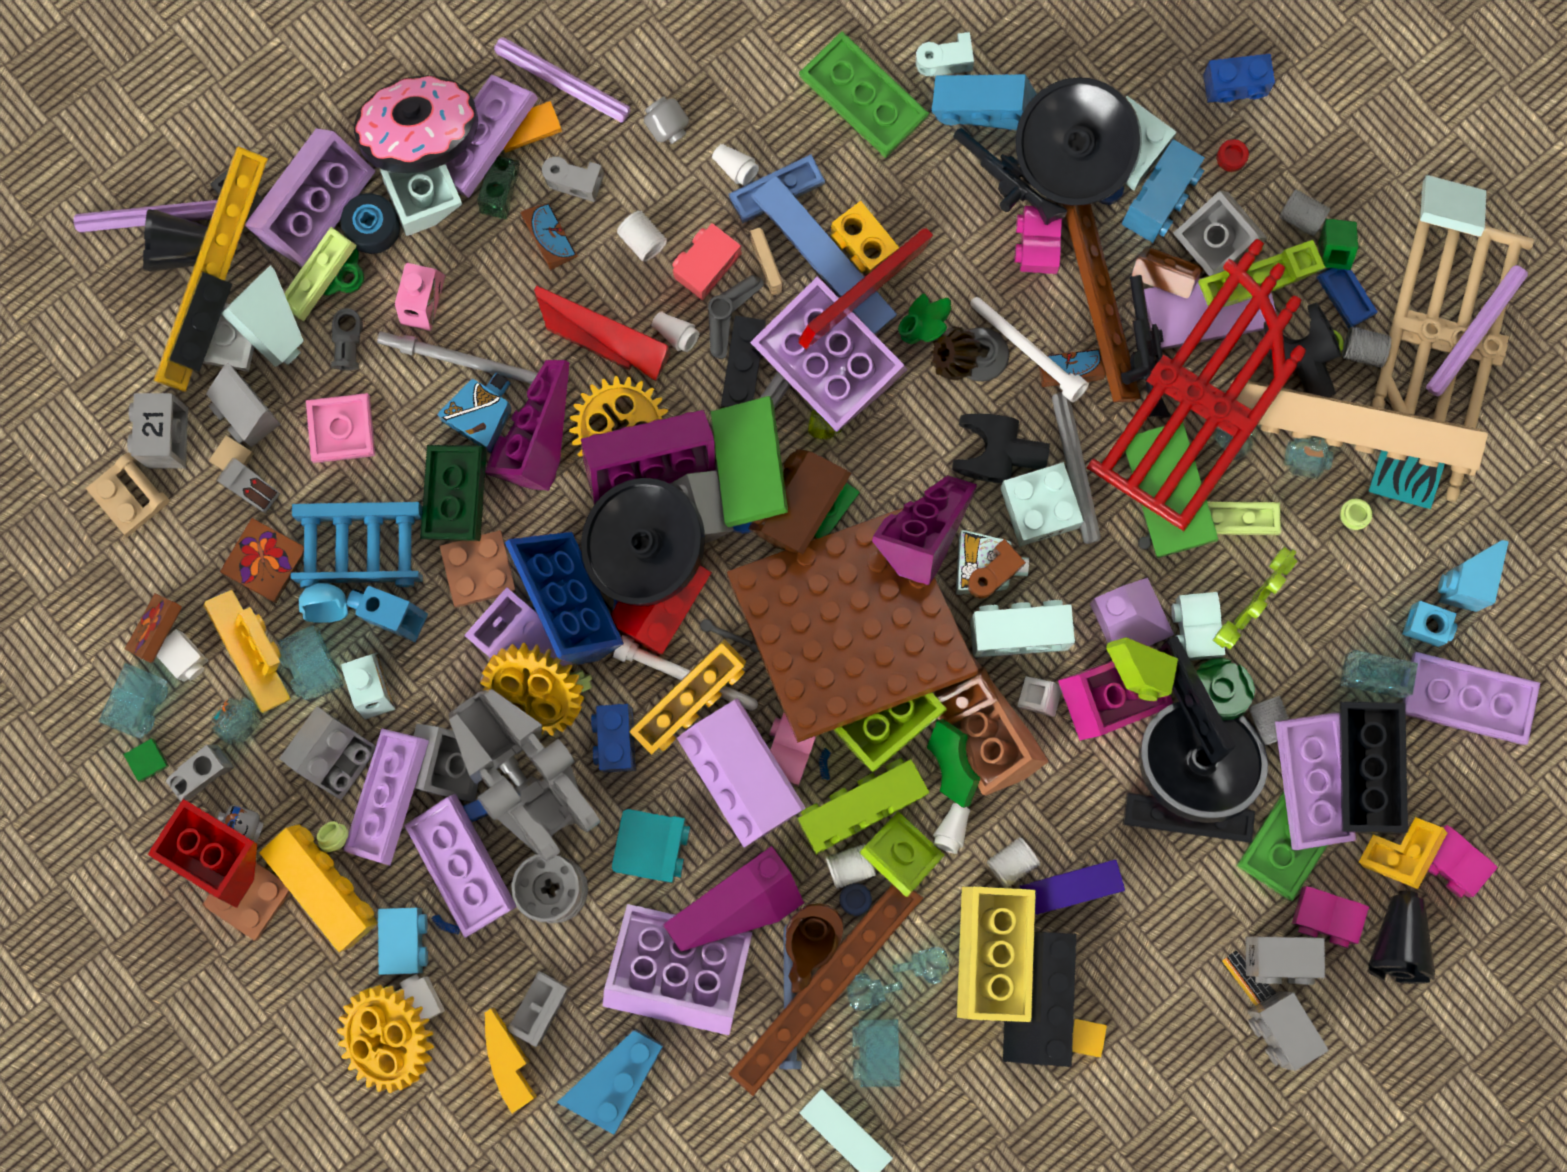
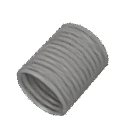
M1295 189L1279 218L1314 237L1326 219L1330 207L1324 206V204L1316 201V199L1313 200L1310 196L1305 195V193L1302 194V192Z
M1352 326L1344 341L1342 357L1343 359L1346 358V360L1369 364V366L1372 365L1381 369L1387 361L1392 338L1390 335L1366 331V329L1363 330L1362 328H1354Z
M1280 696L1249 707L1252 719H1254L1253 722H1255L1264 746L1278 741L1275 721L1289 719L1287 717L1288 714H1286L1287 711H1285L1286 708H1284L1285 705H1283L1284 702H1282Z

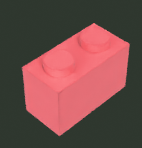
M713 223L707 229L702 228L692 240L694 245L687 253L681 252L672 265L674 267V279L702 301L742 255L741 245Z

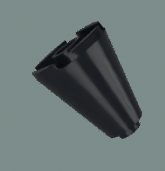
M148 209L144 231V271L153 272L194 266L208 226L155 209Z
M1402 890L1399 891L1398 895L1391 897L1368 963V972L1371 975L1385 980V976L1388 974L1396 977L1395 982L1406 984L1430 983V978L1432 980L1435 979V966L1425 901L1418 897V893Z

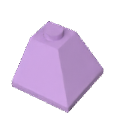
M1148 578L1123 585L1094 598L1090 603L1107 642L1127 637L1146 646H1151L1174 635Z

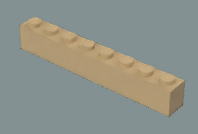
M1248 381L1236 400L1252 410L1269 385ZM1286 388L1281 389L1258 423L1262 425L1261 430L1279 434L1280 429L1293 431L1292 437L1311 440L1312 436L1324 438L1323 443L1342 447L1343 442L1355 444V450L1374 454L1375 449L1388 451L1387 457L1398 460H1406L1407 456L1420 458V464L1438 467L1439 462L1452 465V471L1470 474L1471 469L1479 471L1488 437V432L1484 429Z

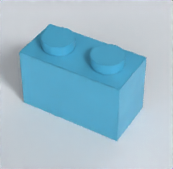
M422 908L378 909L379 975L423 973V967L428 964L427 947H422V934H427L428 920L427 915L422 914Z

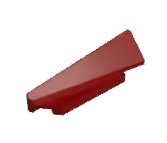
M535 287L534 292L548 331L629 371L633 365L646 376L657 381L671 355L668 345L544 288Z

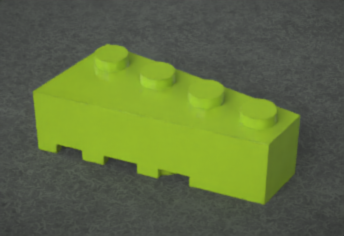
M901 757L885 766L887 772L877 777L873 772L858 780L859 786L848 792L846 788H843L829 796L830 802L820 807L818 803H815L802 810V816L798 818V823L815 855L927 796L929 791L912 759L904 762Z

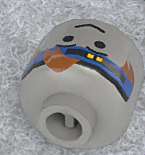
M231 805L226 813L219 811L217 817L219 821L257 843L264 823L259 822L260 816L257 812L237 805Z

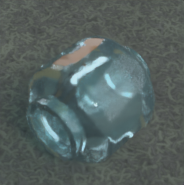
M1317 437L1295 438L1294 441L1288 442L1284 465L1289 467V471L1293 475L1317 479L1323 474L1324 469L1330 470L1333 462V452L1328 451V444L1325 443L1324 439Z

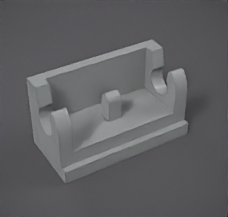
M538 971L518 1011L507 1028L509 1032L535 1047L539 1046L570 987Z

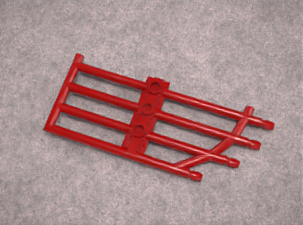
M1255 239L1250 244L1248 252L1244 253L1238 264L1230 258L1226 261L1223 269L1230 275L1174 358L1171 360L1163 355L1151 371L1146 382L1154 387L1103 462L1100 463L1093 458L1087 466L1088 470L1183 532L1306 352L1305 348L1298 345L1291 352L1290 358L1285 361L1283 330L1293 317V313L1300 307L1302 300L1295 295L1292 296L1286 303L1285 309H1282L1277 316L1269 299V294L1276 286L1277 280H1280L1284 274L1285 267L1277 263L1261 285L1247 273L1255 261V257L1259 255L1264 246V243L1259 239ZM1240 283L1253 297L1203 371L1197 376L1184 368L1183 365ZM1260 309L1269 330L1226 393L1211 385L1210 381ZM1271 349L1274 378L1251 410L1236 399ZM1165 393L1180 404L1127 480L1112 469ZM1190 410L1206 419V422L1155 497L1139 488V485ZM1218 427L1233 436V438L1183 512L1179 514L1165 505V503Z

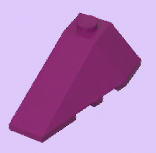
M771 846L662 926L682 952L756 928L778 923L803 905L804 901L791 872Z

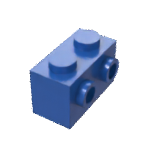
M1271 53L1209 60L1203 73L1207 103H1227L1246 98L1260 99L1268 96L1275 84Z
M629 704L596 706V714L591 716L592 732L597 733L598 746H593L594 765H599V770L604 773L636 771L634 736L629 732L634 726L633 707Z

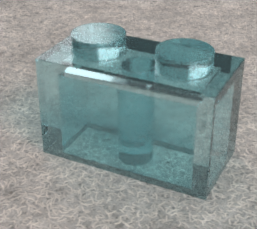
M312 625L278 641L281 648L280 662L285 669L290 668L294 679L290 680V684L297 697L302 696L303 699L311 702L344 686L318 628Z
M1353 650L1345 655L1340 685L1405 698L1413 695L1418 663Z
M125 663L98 722L142 739L144 734H148L153 727L155 721L153 714L157 705H161L167 696L168 687L166 685L168 680Z
M858 1019V1026L852 1027V1046H859V1060H853V1080L860 1079V1087L900 1086L898 1019Z

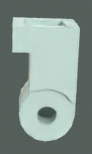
M970 32L959 33L957 35V42L940 45L934 42L923 43L916 52V68L924 76L973 71L974 57Z

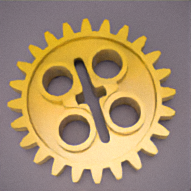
M615 376L613 385L609 386L607 381L602 379V388L600 390L591 384V396L585 393L580 394L585 402L584 405L574 404L573 406L580 414L570 416V420L578 423V425L569 429V433L578 434L579 437L572 442V446L581 445L582 438L590 437L594 434L612 432L615 424L603 409V404L609 405L620 423L626 421L628 424L626 427H633L638 423L646 424L662 419L661 417L668 413V409H658L657 406L663 400L662 397L652 400L651 395L654 389L650 388L646 392L642 391L643 381H640L636 387L631 386V377H627L623 385L620 384L618 376ZM621 397L630 399L633 409L627 414L619 413L615 408L617 399ZM592 416H603L607 421V427L600 432L592 430L589 425V420ZM582 449L577 454L578 457L583 456Z
M522 643L519 650L514 644H511L507 651L501 648L497 655L493 654L482 672L484 676L480 684L485 686L483 691L493 689L541 723L542 735L545 730L551 736H554L557 729L564 732L567 725L571 726L575 718H577L584 700V696L580 695L583 686L576 684L579 675L569 674L572 665L562 666L560 664L561 659H558V657L553 659L551 657V649L546 650L544 654L540 653V648L537 644L533 650H529L526 643Z
M377 985L360 991V994L350 998L352 1003L344 1005L343 1008L347 1014L339 1017V1020L345 1026L337 1029V1032L344 1036V1040L340 1041L338 1046L346 1047L347 1050L342 1055V1059H351L352 1062L348 1070L350 1071L355 1068L358 1070L356 1077L358 1081L366 1077L367 1088L376 1085L378 1092L387 1089L389 1093L398 1089L403 1090L419 1081V1075L427 1072L424 1064L432 1061V1058L426 1051L433 1049L434 1045L427 1042L426 1038L433 1035V1032L424 1028V1025L429 1022V1018H420L419 1014L422 1012L423 1007L420 1006L414 1009L412 1007L414 997L412 996L404 1000L403 989L394 992L392 985L385 988L382 985Z

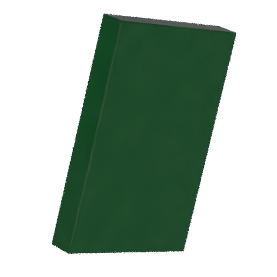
M427 445L420 539L480 541L487 447L479 445Z

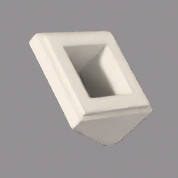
M1026 676L1017 707L1055 717L1062 693L1060 685L1055 682Z

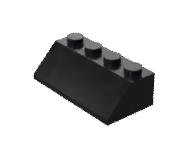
M1339 702L1342 832L1362 834L1408 833L1405 703Z
M1034 932L1031 1022L1004 1021L1003 1062L1072 1067L1077 934Z

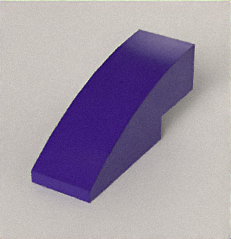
M1117 859L1019 886L1020 889L1035 890V915L1126 891Z

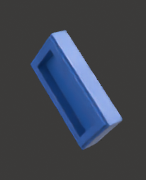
M1330 268L1318 275V281L1348 329L1352 326H1357L1378 313L1352 270Z

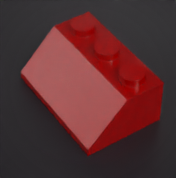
M699 566L693 579L681 592L659 604L633 606L618 601L610 614L617 630L657 655H662L712 572Z
M182 799L147 855L214 897L237 908L255 879L257 843L185 799Z

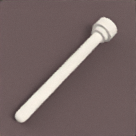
M974 297L971 300V307L1061 384L1062 394L1067 399L1075 402L1085 393L1089 383L1080 375L1075 376L1072 373H1066L981 298Z
M624 634L621 636L624 644L617 648L613 654V658L622 662L626 660L632 662L634 659L679 680H682L690 672L686 668L640 649L639 644L634 643V639ZM723 686L719 690L722 693L720 698L729 702L738 698L745 709L753 711L758 706L756 699L727 686Z

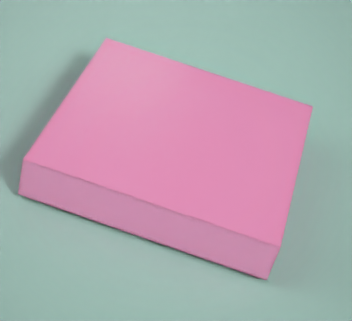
M368 393L306 400L310 453L313 463L375 456L371 404Z

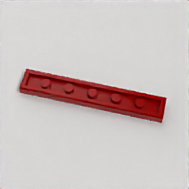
M927 228L919 231L811 321L800 336L798 343L807 350L920 255L930 242L933 234Z

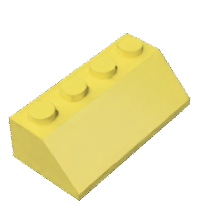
M962 887L957 1018L1031 1022L1035 890Z

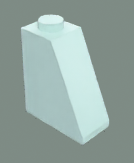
M269 266L221 315L264 357L277 367L283 362L289 365L301 353L297 347L304 340L277 274Z

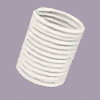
M642 211L632 213L617 229V234L623 238V241L631 247V250L639 256L641 261H648L663 249L667 242V238L657 230V227L649 221V218Z
M1018 837L1009 846H1006L1004 850L999 851L990 860H987L990 869L1005 888L1011 887V884L1014 885L1016 881L1027 875L1029 871L1040 866L1038 858L1021 837Z
M863 843V845L860 844V846L857 845V847L826 857L836 889L868 879V877H875L874 866L859 853L866 844Z

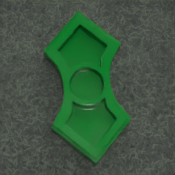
M937 720L927 749L933 753L940 766L942 775L940 792L961 807H968L972 802L980 781V777L973 771L967 759L966 744L968 736L946 720Z

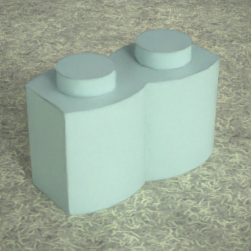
M1218 593L1179 595L1176 598V604L1171 606L1173 622L1179 625L1180 635L1176 636L1179 638L1190 661L1222 658L1225 655V647L1221 648L1212 641L1222 627Z

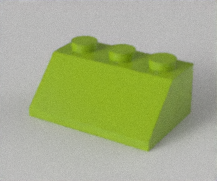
M929 693L834 729V731L852 753L874 772L947 709L933 693Z

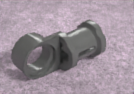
M341 309L333 317L332 342L335 343L334 361L331 362V368L345 371L359 369V363L356 362V345L360 343L363 321L357 312L352 309ZM345 316H353L356 319L354 329L348 332L342 331L340 329L341 319Z

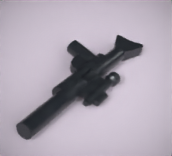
M959 128L954 133L953 137L981 160L980 165L999 181L998 191L1005 197L1000 202V208L1003 211L1009 212L1019 200H1027L1038 209L1045 225L1065 218L1067 213L1065 208L1045 200L1029 186L1031 184L1019 167V162L1012 155L1008 157L1002 154L1000 156L1002 161H1000L962 128Z
M1142 275L1129 277L1136 320L1132 322L1137 351L1133 352L1130 357L1131 370L1121 375V379L1126 385L1139 379H1145L1146 381L1163 356L1161 342H1164L1162 329L1159 330L1157 324H1152V331H1150ZM1146 382L1147 394H1149L1152 388L1154 387L1148 382ZM1162 397L1148 417L1154 416L1161 419L1170 417Z

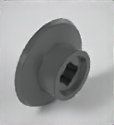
M984 327L970 329V332L975 333V340L980 342L978 347L988 350L986 358L982 356L977 357L978 368L972 369V376L967 378L982 382L998 377L1005 370L1009 361V348L1006 341L999 333L992 329Z

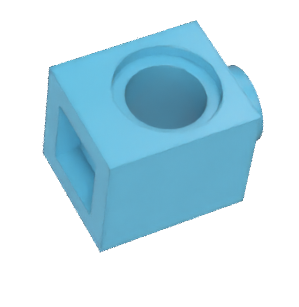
M1418 601L1411 605L1402 635L1440 647L1454 638L1457 630V623H1454L1457 613ZM1428 617L1433 618L1438 623L1437 633H1433L1427 628L1426 620Z

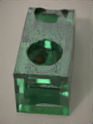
M502 156L496 158L486 173L477 199L481 214L507 220L510 211L509 205L519 174V160Z

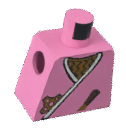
M410 263L405 264L395 301L401 325L431 331L445 279L443 273L433 268ZM412 310L417 312L418 314H412L410 312Z

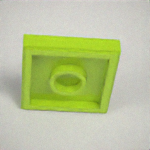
M899 811L859 852L906 897L945 856Z

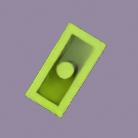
M1127 637L1107 643L1106 649L1126 689L1138 693V697L1146 701H1157V698L1171 695L1178 658Z

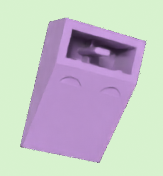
M507 587L464 635L490 659L493 654L497 655L501 648L507 651L509 646L514 644L519 650L522 643H526L529 650H533L536 644L539 645L540 653L543 654L546 650L551 649V657L553 659L557 657L538 614ZM562 660L560 664L565 666L573 665L574 663Z

